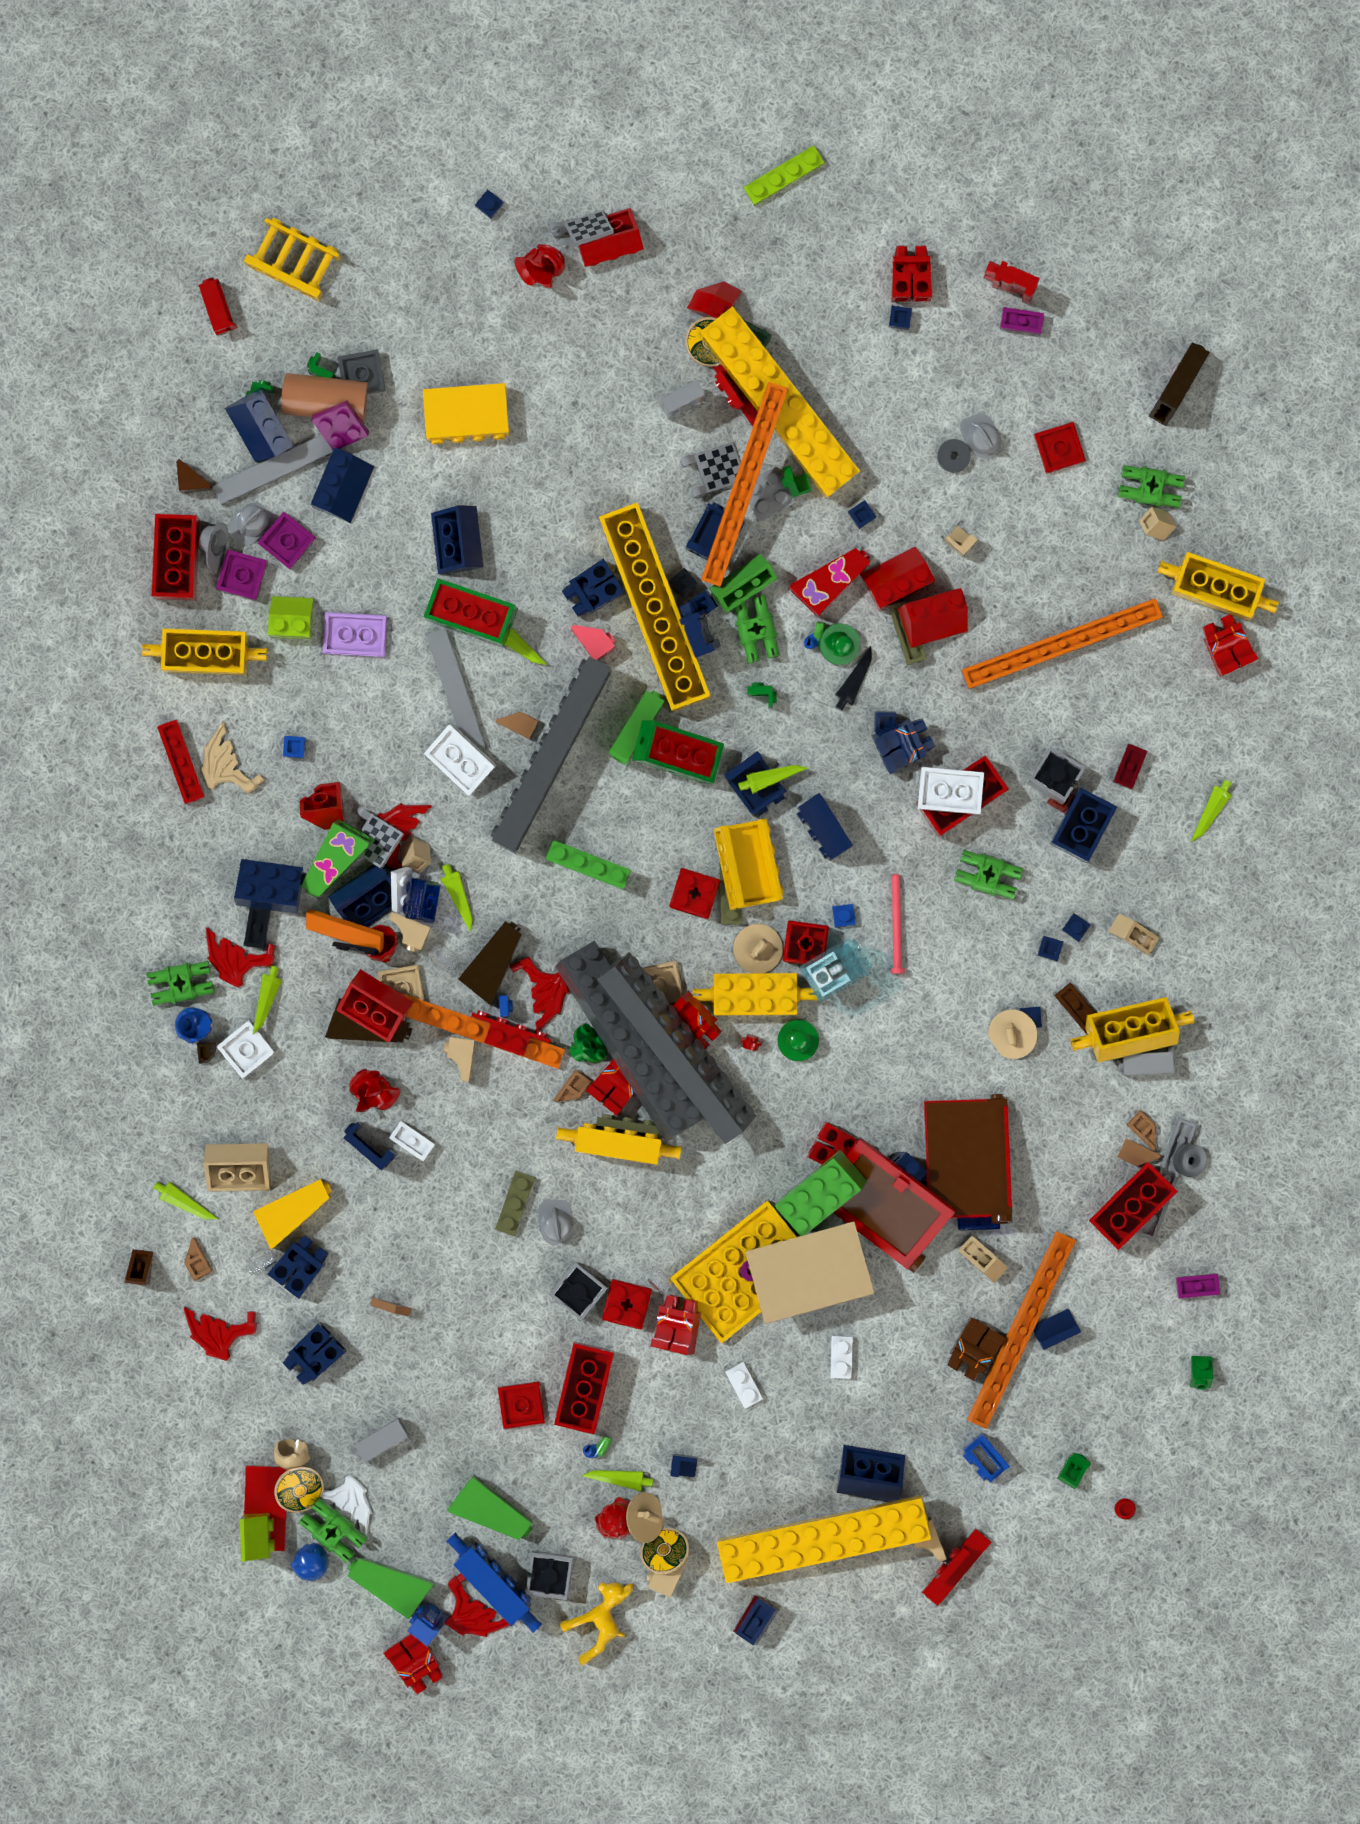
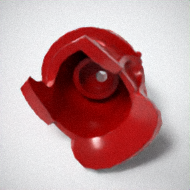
M538 244V249L533 248L524 257L515 258V267L518 274L527 285L531 286L535 283H540L544 288L552 287L553 278L561 275L565 268V259L561 251L546 244Z
M363 1069L357 1072L350 1080V1093L359 1099L356 1112H366L372 1107L386 1110L397 1101L400 1095V1089L391 1087V1084L376 1070Z

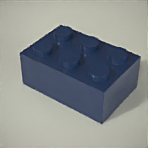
M1080 787L1049 844L1084 863H1088L1117 806Z
M241 859L234 896L236 906L298 914L302 892L301 885L304 881L303 867Z

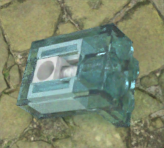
M849 937L798 967L811 986L819 1003L870 974L869 969L872 967L866 957L862 959L858 951L861 948L855 939L851 941ZM838 958L844 966L843 968L841 964L838 962V964H836L835 966H831L830 969H826L825 967L826 965L832 963ZM842 969L847 971L846 974L836 980L832 979L837 973L842 972ZM819 972L827 974L828 980L826 983L820 984L817 982L816 975Z

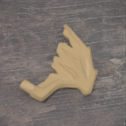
M222 722L208 745H204V764L200 768L207 787L210 789H215L217 784L221 782H234L243 791L250 793L257 789V786L264 779L258 774L251 780L246 778L241 770H234L235 766L238 765L236 754L231 755L233 750L231 741H224L220 746L222 737L227 732L225 723Z

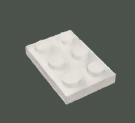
M453 723L446 727L424 753L468 796L478 788L497 766Z
M921 767L917 809L980 815L984 773Z

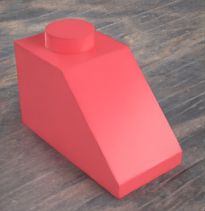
M578 625L571 627L572 632L590 657L599 661L615 649L614 643L616 641L610 632L605 633L602 629Z

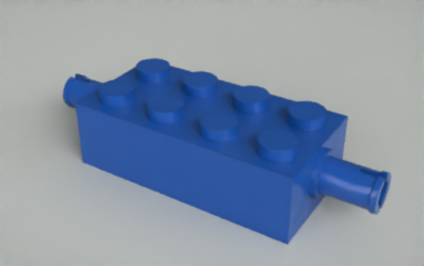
M456 1532L447 1539L446 1542L459 1554L453 1565L510 1626L517 1620H521L534 1633L542 1625L529 1611L531 1597L523 1589L521 1591L517 1589L516 1581L509 1574L505 1576L501 1572L502 1566L495 1559L491 1561L486 1554L488 1552L481 1544L476 1545L473 1543L472 1545H467Z

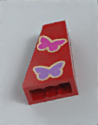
M854 548L792 583L789 586V590L810 611L819 617L870 565L868 560L870 557L864 550L861 549L859 551L857 548Z

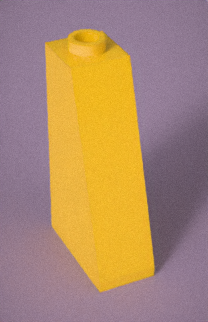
M320 1179L253 1211L270 1249L278 1246L331 1198L330 1193L333 1191L328 1181L324 1182L323 1179Z

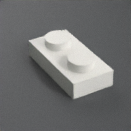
M404 867L391 871L392 911L398 913L413 908L412 868Z
M400 1121L389 1137L422 1161L426 1159L435 1146L433 1142L402 1121Z
M832 1336L830 1378L851 1379L852 1336Z
M744 1362L725 1371L744 1408L763 1399Z

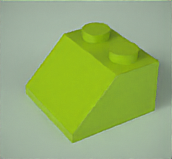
M272 596L268 636L270 638L312 639L314 598Z
M270 1513L244 1514L240 1518L241 1562L269 1558L271 1552L275 1551L274 1539L271 1540L270 1531H274V1520L270 1518Z

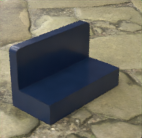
M1069 1309L1037 1323L1033 1330L1043 1350L1081 1333Z
M758 1598L736 1634L750 1644L757 1645L779 1609Z

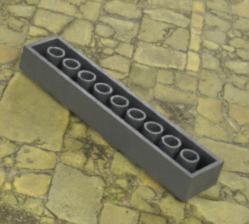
M590 656L587 660L583 659L578 668L579 676L577 679L573 677L568 687L570 693L567 697L563 696L559 703L560 712L558 715L554 714L549 722L551 729L548 734L544 732L539 742L541 748L538 752L534 751L529 761L532 764L529 770L525 769L520 777L522 784L519 789L515 788L510 796L512 803L509 807L505 806L500 816L503 819L499 826L495 825L490 836L493 837V843L514 854L517 853L612 672L611 667Z
M594 940L560 960L555 967L665 1142H668L700 1122L704 1117L597 980L610 964Z
M628 952L611 964L597 980L724 1144L728 1143L743 1133L754 1120L756 1115L753 1108L745 1102L740 1091L729 1081L727 1074L721 1071L715 1059L707 1053L702 1042L697 1038L695 1039L689 1025L683 1022L675 1007L670 1005L664 993L653 983L651 976L642 969L638 959Z

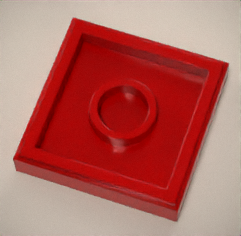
M1074 422L1034 434L1046 474L1086 461Z
M539 1381L498 1387L503 1429L545 1423Z

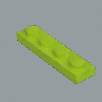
M813 145L744 186L743 189L755 206L824 165L825 162Z

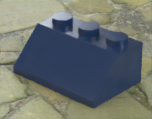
M261 388L225 407L227 414L255 462L276 457L293 447Z
M334 447L310 505L314 509L351 523L374 466Z
M457 505L431 513L438 574L471 571L484 567L477 506Z
M820 793L797 808L799 810L796 813L802 824L807 823L810 828L807 831L813 841L818 840L821 845L819 851L824 859L829 858L831 861L852 848L853 844Z
M373 864L329 895L328 898L343 920L368 927L392 910L391 877L384 867L381 869Z
M843 1445L837 1493L889 1502L899 1500L903 1486L905 1455Z

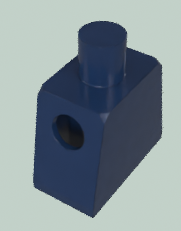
M896 1152L890 1158L891 1161L920 1183H923L926 1179L927 1171L909 1153Z

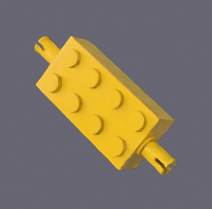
M1190 552L1184 555L1181 565L1175 566L1161 560L1157 569V573L1174 578L1172 595L1226 614H1231L1246 621H1250L1253 618L1257 607L1275 614L1276 606L1279 604V601L1262 596L1261 592L1266 579Z
M162 628L161 644H142V649H144L142 650V657H161V671L164 673L247 676V662L249 660L267 661L268 659L267 655H259L268 654L267 648H249L248 634L244 631Z
M797 973L713 974V986L711 988H693V994H701V996H693L698 1001H711V1003H714V1016L797 1015V1002L799 1000L818 1001V995H809V993H818L816 987L799 988L797 986Z
M1167 997L1087 1015L1085 1029L1088 1035L1070 1038V1043L1073 1051L1091 1047L1097 1062H1104L1178 1044L1180 1033L1178 1026L1193 1024L1194 1016L1191 1010L1174 1015Z
M584 1123L583 1126H579L576 1130L558 1127L556 1140L574 1142V1145H576L575 1152L658 1165V1159L661 1156L680 1160L682 1147L663 1144L662 1139H659L657 1134L646 1133L645 1136L637 1135V1131L625 1130V1133L617 1132V1128L604 1126V1130L596 1129V1124Z

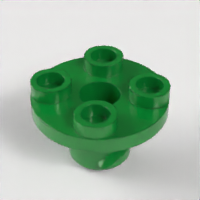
M835 623L823 631L818 647L822 656L828 662L844 665L851 662L857 656L860 650V638L856 630L851 626Z
M793 1020L781 1028L777 1043L780 1052L786 1058L792 1061H804L812 1057L819 1045V1036L814 1026L804 1020Z
M587 1023L576 1028L573 1034L574 1043L571 1042L572 1045L570 1046V1054L573 1059L578 1062L589 1061L595 1064L606 1059L607 1048L595 1029Z

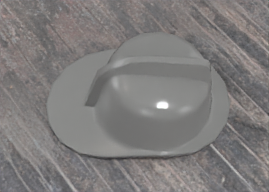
M978 413L962 420L960 424L961 434L975 456L987 459L1001 448L1002 440L1000 434L986 414Z
M259 502L250 503L231 520L228 530L239 546L252 545L271 527L273 521L272 512Z
M223 522L218 523L216 526L205 525L199 536V548L202 554L206 556L207 566L212 572H217L222 567L229 533L227 525Z
M545 1199L539 1208V1222L543 1239L553 1246L570 1241L574 1234V1224L569 1203L566 1200Z

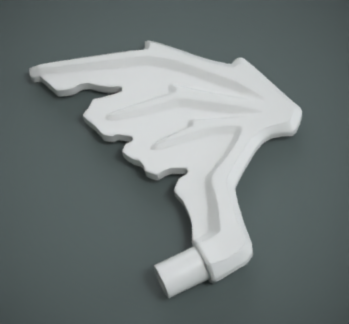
M352 1475L345 1477V1483L342 1486L331 1491L324 1489L321 1497L322 1500L329 1505L335 1502V1508L339 1509V1512L350 1522L353 1521L356 1524L358 1519L359 1531L367 1536L370 1514H373L365 1494L367 1489Z

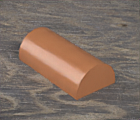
M286 373L282 389L281 412L284 415L312 418L317 413L348 401L365 424L368 382Z

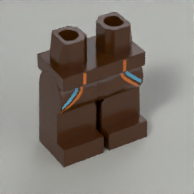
M969 1317L950 1351L952 1355L947 1365L958 1371L962 1362H965L969 1367L964 1376L974 1381L980 1373L985 1372L1006 1338Z

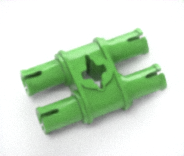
M1123 465L1121 477L1139 480L1141 485L1138 488L1120 485L1118 498L1136 500L1138 504L1145 503L1156 505V507L1164 505L1180 508L1182 496L1164 493L1162 489L1165 485L1183 489L1185 475L1167 473L1165 469L1158 470L1147 468V466L1138 468ZM1153 479V486L1157 488H1154V490L1150 494V487L1147 485H1149V483Z
M766 595L760 596L762 605H760L758 597L753 598L757 616L754 619L749 618L746 600L741 603L742 610H740L739 605L734 608L737 617L735 626L738 628L740 644L744 646L747 664L753 663L751 654H753L755 662L760 661L756 646L759 640L764 641L767 659L773 658L772 649L775 657L781 656L776 641L778 633H776L773 622L774 616L772 613H769ZM755 624L763 628L758 635L750 631L754 629Z
M963 849L962 855L964 856L960 858V862L977 866L979 870L974 875L957 869L955 875L959 876L954 877V882L971 886L972 890L975 891L976 889L988 893L990 896H995L996 894L1013 900L1015 894L1012 893H1016L1017 887L1000 883L998 879L999 876L1005 875L1020 880L1023 868L1008 864L1004 859L1000 860L988 856L986 853L980 855ZM991 866V874L994 877H990L986 882V875L983 872H986Z
M206 960L194 964L185 962V964L171 967L168 965L164 970L147 972V978L156 977L155 979L147 980L149 986L163 982L169 983L170 986L169 990L151 993V998L160 997V999L152 1000L153 1006L169 1002L175 1005L177 1002L194 1001L199 996L215 994L214 988L205 989L214 986L213 981L195 985L192 983L193 976L211 973L210 968L201 969L202 967L210 966L209 961ZM179 977L186 982V984L182 985L183 989L180 986H176Z
M319 1498L311 1508L326 1519L325 1523L320 1525L308 1513L298 1523L312 1534V1539H316L327 1548L328 1552L333 1551L347 1563L354 1555V1552L341 1542V1537L346 1536L358 1548L365 1543L368 1537L354 1527V1522H350L339 1512V1509L331 1508L322 1498ZM337 1526L336 1531L329 1535L330 1529Z

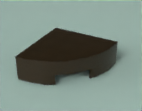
M216 1041L197 1043L199 1064L208 1063L214 1057Z

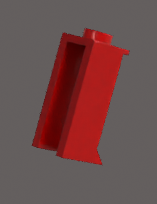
M208 278L203 280V284L198 286L215 334L219 335L237 329V325L233 323L219 279Z

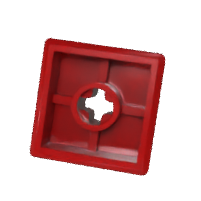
M681 868L669 907L709 919L720 879ZM698 888V892L701 893L700 897L696 896L695 899H692L689 891Z
M788 921L783 962L812 965L825 957L829 926ZM805 938H808V942L812 943V946H808L807 950H804L803 946L800 945V941H804Z
M612 1279L602 1320L641 1330L652 1289ZM626 1299H630V1303L633 1304V1307H629L628 1310H624V1306L621 1305V1302H625Z

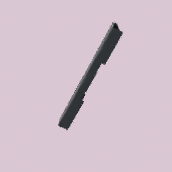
M333 942L332 946L340 950H353L370 955H377L379 953L376 948Z

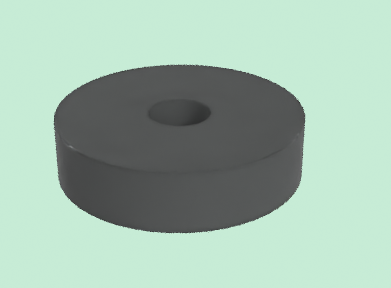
M958 439L945 441L937 453L939 465L950 473L964 470L971 458L969 447ZM954 452L958 455V458L951 459L950 454Z
M1192 1143L1181 1145L1173 1157L1175 1170L1186 1177L1199 1175L1206 1166L1205 1151L1200 1146Z

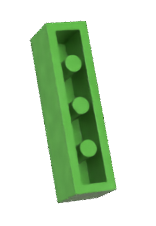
M553 840L546 857V861L624 890L631 873L630 869Z

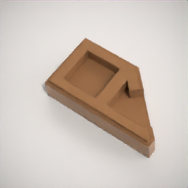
M522 712L499 718L496 720V723L530 740L539 721Z
M575 1069L553 1101L560 1102L581 1098L592 1081Z
M1139 1110L1126 1125L1152 1151H1155L1156 1124L1143 1111Z
M1126 1138L1117 1157L1134 1166H1139L1159 1159L1161 1155Z
M192 1238L184 1263L195 1281L213 1270L196 1238Z
M373 1297L371 1300V1305L379 1309L405 1316L411 1314L412 1308Z

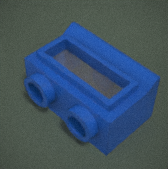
M982 1433L963 1448L965 1451L963 1457L970 1465L975 1463L979 1468L976 1472L983 1481L988 1479L992 1482L1010 1467Z
M427 1603L426 1606L421 1604L409 1621L412 1625L408 1632L428 1646L441 1630L449 1615L442 1614L443 1612L432 1603Z

